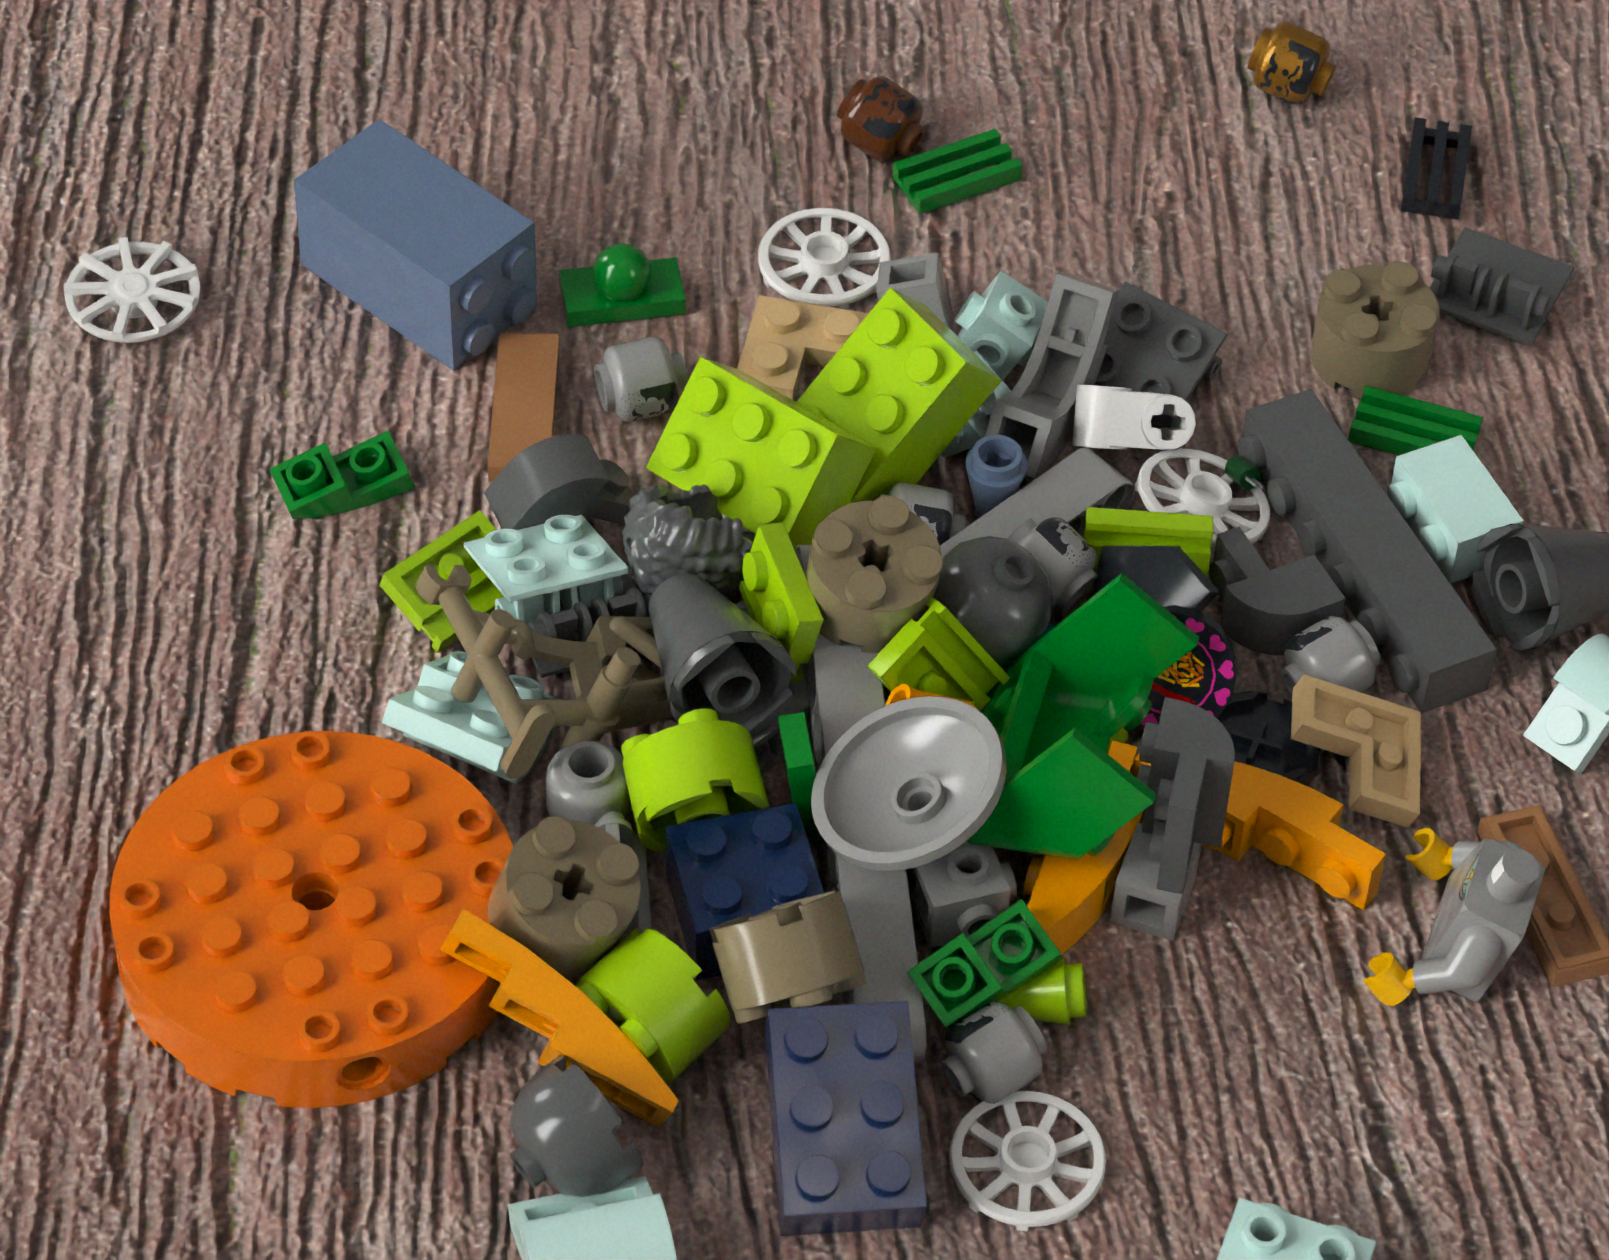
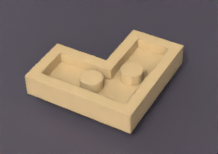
M759 295L737 369L795 400L804 364L825 367L869 313Z
M1303 674L1293 687L1291 739L1350 758L1349 810L1409 828L1420 815L1421 712Z

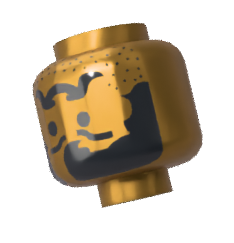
M1285 21L1277 25L1274 30L1267 27L1263 30L1251 54L1247 68L1254 71L1253 82L1258 89L1298 106L1305 103L1312 92L1323 96L1337 65L1327 61L1330 54V44L1325 38Z

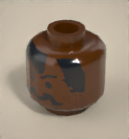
M884 76L875 77L868 82L864 79L857 81L848 91L837 111V117L842 120L840 130L845 140L880 163L893 159L899 152L908 157L919 145L926 131V128L919 124L923 113V106L920 100Z

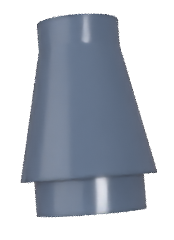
M985 436L975 443L966 456L965 466L974 500V514L977 519L1016 493L1026 474L1028 467L1026 456L1022 452L1020 445L1007 436Z

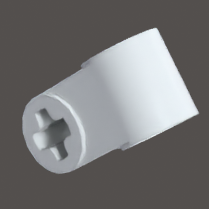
M1077 384L1072 446L1127 450V447L1159 450L1178 449L1186 444L1194 433L1196 426L1195 413L1190 404L1184 399L1170 394L1131 391L1132 388ZM1163 413L1172 416L1171 427L1161 429L1151 427L1152 415H1161Z

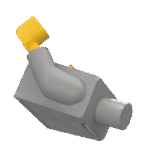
M1423 828L1416 831L1413 838L1424 850L1416 855L1408 854L1405 858L1430 880L1435 881L1443 878L1452 868L1454 871L1448 878L1422 958L1419 961H1415L1412 969L1405 970L1392 953H1380L1374 956L1368 963L1375 976L1367 977L1363 982L1375 997L1386 1006H1394L1402 1002L1412 992L1413 988H1416L1420 994L1453 991L1477 1003L1522 941L1541 886L1545 868L1532 854L1510 841H1495L1493 839L1458 841L1454 847H1450L1431 828Z

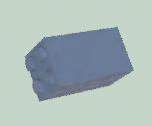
M381 119L372 123L294 179L301 265L453 371L471 357L482 354L492 341L499 337V332H505L514 324L522 323L537 307L535 222Z

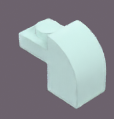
M1597 634L1591 637L1566 660L1553 677V679L1559 682L1523 734L1524 737L1580 774H1582L1609 734V636L1606 634Z

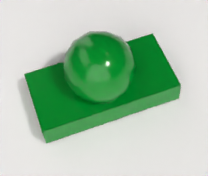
M618 242L606 247L598 254L592 267L559 270V287L567 327L686 314V298L676 257L648 260L645 253L634 245Z

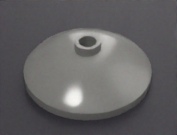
M924 696L905 699L884 706L850 727L834 743L823 759L817 771L811 795L812 815L815 825L832 851L845 861L858 867L876 871H897L915 868L935 861L952 852L972 837L985 823L997 805L1002 794L1007 772V760L1003 743L985 715L973 706L956 699Z

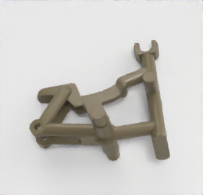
M433 564L425 565L416 583V589L419 595L429 604L441 605L468 655L451 688V693L457 700L471 703L475 700L482 685H484L513 740L501 761V767L508 778L516 779L522 777L530 770L553 726H570L562 740L563 749L569 744L580 741H600L605 733L668 720L677 723L670 711L664 678L658 677L642 665L639 655L635 652L636 650L661 668L650 617H599L586 642L551 638L531 632V628L526 622L514 619L510 613L504 610L496 609L491 614L473 610L465 596L471 585V576L462 565H454L447 581L438 575ZM504 644H510L514 654L521 659L533 657L551 663L568 665L577 699H521L498 657Z

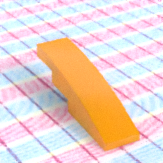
M463 908L440 950L501 982L489 1007L549 1038L537 1063L546 1066L559 1055L564 1056L566 1068L573 1064L578 1066L600 1090L606 1100L659 1128L673 1113L679 1100L638 1047L574 984L527 947Z

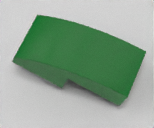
M388 430L335 456L331 455L326 443H322L269 469L292 519L316 518L356 510L415 488L410 473Z
M1021 899L968 937L964 933L960 934L907 971V973L945 1028L949 1029L986 1004L993 1001L998 1002L1063 958Z

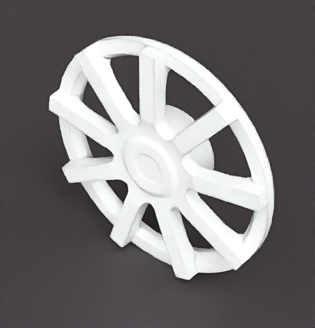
M833 208L806 209L783 217L765 233L758 250V264L763 275V282L767 288L772 287L779 294L793 301L829 307L838 306L841 309H849V304L862 300L873 292L877 293L879 266L874 275L870 276L849 265L880 264V262L891 260L890 249L886 239L872 223L854 213ZM821 217V231L811 233L808 236L800 231L795 222ZM832 218L854 223L857 227L848 236L843 238L841 235L831 232ZM783 230L801 247V250L780 248L774 246L771 242L777 233ZM869 234L875 239L879 247L877 250L870 252H848V250ZM769 258L798 264L780 271H774ZM808 275L801 290L786 283V281ZM838 277H844L861 286L844 292ZM821 280H825L832 294H815L813 291Z
M128 237L118 238V244L107 246L90 255L85 252L79 257V264L73 269L67 282L64 283L65 302L72 319L88 333L113 342H143L162 337L174 331L191 316L200 298V281L195 264H191L182 254L173 250L172 244L165 241L160 245L149 242H129ZM131 255H151L141 268L137 269L133 266ZM121 256L123 269L116 271L103 262ZM164 260L178 267L177 269L152 275ZM89 271H93L107 279L108 282H81V280ZM187 280L190 287V295L159 287L176 281ZM89 294L106 295L79 311L76 303L77 296ZM158 300L178 305L183 308V311L175 319L166 323L156 310ZM109 308L118 315L113 332L101 329L91 324V321ZM146 316L154 327L153 330L145 332L126 333L129 318Z
M1178 448L1164 450L1151 456L1141 467L1135 483V491L1139 492L1146 508L1152 512L1213 516V531L1215 534H1213L1211 540V547L1215 548L1217 534L1228 530L1223 521L1235 528L1240 527L1251 544L1258 540L1261 541L1270 522V508L1262 489L1259 487L1251 489L1253 497L1232 498L1230 485L1234 481L1226 473L1220 478L1213 473L1200 470V461L1210 463L1225 470L1227 460L1200 450ZM1185 458L1188 470L1186 479L1184 480L1166 463V460ZM1152 470L1175 489L1150 481ZM1156 497L1177 503L1163 507ZM1230 510L1260 511V518L1255 523Z
M1016 1091L995 1104L983 1101L962 1118L952 1136L949 1152V1169L959 1191L969 1202V1208L976 1214L980 1211L995 1220L1015 1225L1016 1230L1028 1231L1029 1227L1047 1226L1064 1220L1071 1222L1078 1218L1079 1212L1094 1199L1104 1180L1106 1153L1103 1141L1096 1127L1075 1106L1050 1094L1034 1091ZM1015 1102H1037L1048 1105L1038 1127L1022 1126ZM1000 1105L1010 1130L1003 1139L983 1127L977 1121L984 1113ZM1063 1111L1073 1118L1082 1127L1083 1131L1071 1138L1055 1143L1049 1133L1060 1112ZM966 1134L998 1152V1154L991 1157H963L962 1146ZM1092 1145L1094 1165L1091 1169L1064 1164L1057 1159ZM1001 1171L1000 1176L980 1192L966 1174V1172ZM1052 1176L1085 1183L1086 1186L1077 1196L1069 1200L1052 1181ZM1015 1184L1019 1187L1017 1210L1003 1207L992 1201L1010 1185ZM1035 1186L1039 1187L1056 1208L1030 1212L1031 1189Z

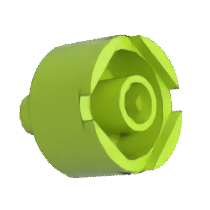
M703 708L687 712L679 718V725L663 729L654 734L633 736L627 739L621 746L623 755L622 767L639 839L650 850L666 853V826L769 808L750 732L740 724L719 720L717 712L713 709Z
M638 927L632 930L575 983V986L638 1047L667 1085L672 1083L731 1025L729 1010L717 989L715 988L706 997L693 980L702 971L700 967L674 942L650 928H646L640 934Z

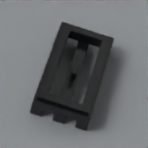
M1415 117L1401 211L1458 220L1462 204L1472 126L1461 124L1459 132L1448 131L1449 122L1438 121L1436 129L1426 128V119ZM1423 144L1434 145L1427 197L1426 200L1415 199ZM1446 147L1456 148L1449 204L1438 202Z

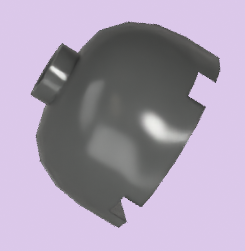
M986 536L961 542L942 557V570L934 599L953 614L1001 668L1007 667L1013 660L1042 638L1053 611L1051 581L1041 562L1025 547L1009 539Z
M559 1055L540 1069L522 1087L512 1107L510 1124L519 1147L510 1153V1157L518 1171L532 1187L535 1188L545 1181L559 1194L585 1197L601 1194L621 1184L644 1166L640 1151L634 1141L622 1149L615 1136L618 1135L617 1128L623 1124L616 1111L578 1066L573 1064L566 1068L564 1056Z

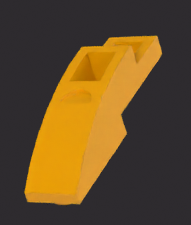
M1112 740L1108 755L1132 774L1134 758L1137 756L1138 747ZM1145 810L1118 829L1108 845L1095 856H1090L1086 853L1077 859L1045 855L1044 858L1032 857L1025 879L1023 894L1031 896L1027 907L1061 955L1072 947L1098 921L1112 902L1115 882L1138 823L1143 824Z
M1140 752L1134 758L1132 774L1136 778L1138 777L1141 764L1151 766L1150 763L1139 761ZM1235 761L1221 848L1201 844L1208 849L1218 850L1237 862L1254 846L1264 852L1273 862L1292 868L1319 884L1328 894L1337 898H1343L1362 910H1365L1378 894L1386 853L1339 827L1344 804L1313 788L1279 774Z

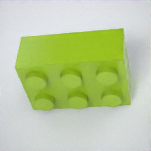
M890 287L796 402L877 448L849 503L851 504L859 501H874L878 498L879 494L889 495L891 488L899 482L916 484L1002 380L927 306Z
M700 356L646 469L682 490L690 491L695 485L701 486L705 484L709 486L712 494L717 496L718 511L732 520L740 519L743 526L755 534L758 525L783 523L796 551L797 545H812L814 532L818 524L836 509L850 503L877 448L745 372Z

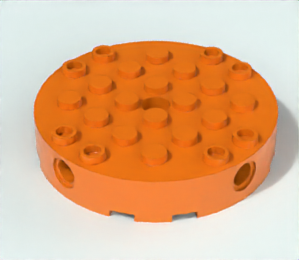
M305 731L260 739L222 752L197 765L160 793L142 813L120 850L113 871L110 889V920L120 982L127 1004L140 1028L157 1048L162 1046L168 1053L185 1065V1072L210 1087L232 1096H237L238 1091L241 1090L255 1095L275 1098L276 1106L320 1108L366 1102L415 1085L446 1067L447 1057L463 1046L471 1037L477 1041L498 1014V1011L489 1007V1004L501 982L440 949L463 908L490 924L488 917L489 897L513 849V844L506 827L493 806L463 775L437 758L397 741L353 732Z

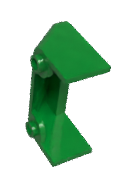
M1123 573L1013 660L1004 670L1010 679L1004 685L998 681L990 690L988 697L991 700L985 705L982 714L991 722L1003 743L1007 760L1006 779L1002 794L991 815L979 830L966 841L967 843L1070 859L1080 858L1086 853L1090 856H1095L1108 845L1118 829L1154 803L1156 793L1109 756L1106 750L1109 740L1122 728L1126 731H1131L1143 721L1152 706V701L1148 699L1154 679L1195 648L1200 637Z

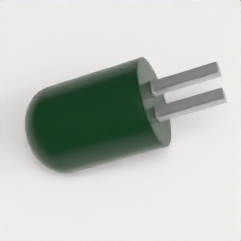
M1233 456L1227 461L1225 465L1227 476L1242 489L1264 488L1260 483V471L1244 457Z

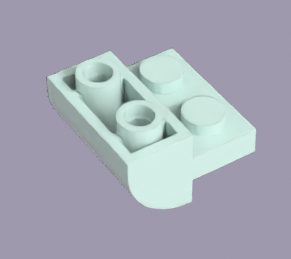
M454 651L450 655L424 664L416 689L389 698L382 720L383 724L404 732L403 736L515 784L522 781L534 768L545 751L556 727L553 726L530 770L522 777L510 779L503 771L501 761L513 740L484 685H482L475 700L471 703L461 702L451 693V688L468 657L466 652ZM520 675L509 676L521 699H557L544 693L545 686L534 679Z
M646 1176L627 1179L601 1194L577 1197L560 1193L508 1204L510 1227L522 1260H677L660 1194L653 1195Z

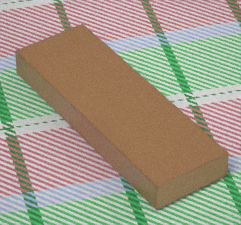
M499 332L488 456V482H493L504 467L520 452L537 442L553 437L560 352L559 334Z
M1542 805L1480 818L1477 833L1481 841L1483 839H1493L1495 841L1516 843L1532 854L1545 868L1526 933L1552 986L1557 987L1609 974V939Z

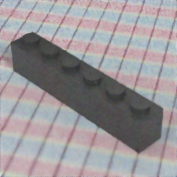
M1308 389L1246 410L1243 436L1238 442L1239 455L1260 471V481L1268 491V497L1273 509L1277 514L1285 515L1294 528L1304 554L1307 557L1311 555L1316 556L1346 598L1345 604L1356 620L1369 632L1378 652L1389 666L1391 678L1398 690L1402 693L1407 692L1421 713L1488 690L1497 652L1496 647L1313 390Z

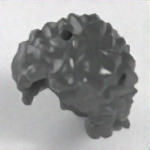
M660 484L641 489L638 494L633 495L629 500L630 512L624 516L626 526L622 531L624 535V551L627 554V561L632 570L631 577L637 581L641 591L653 594L661 583L673 576L694 574L704 579L722 595L731 596L739 592L740 582L744 581L742 571L743 558L747 552L751 551L756 534L752 531L742 532L743 524L738 518L733 520L728 517L723 518L717 509V496L712 494L709 486L705 484L701 486L695 485L690 491L683 490L680 494L671 492L668 487Z

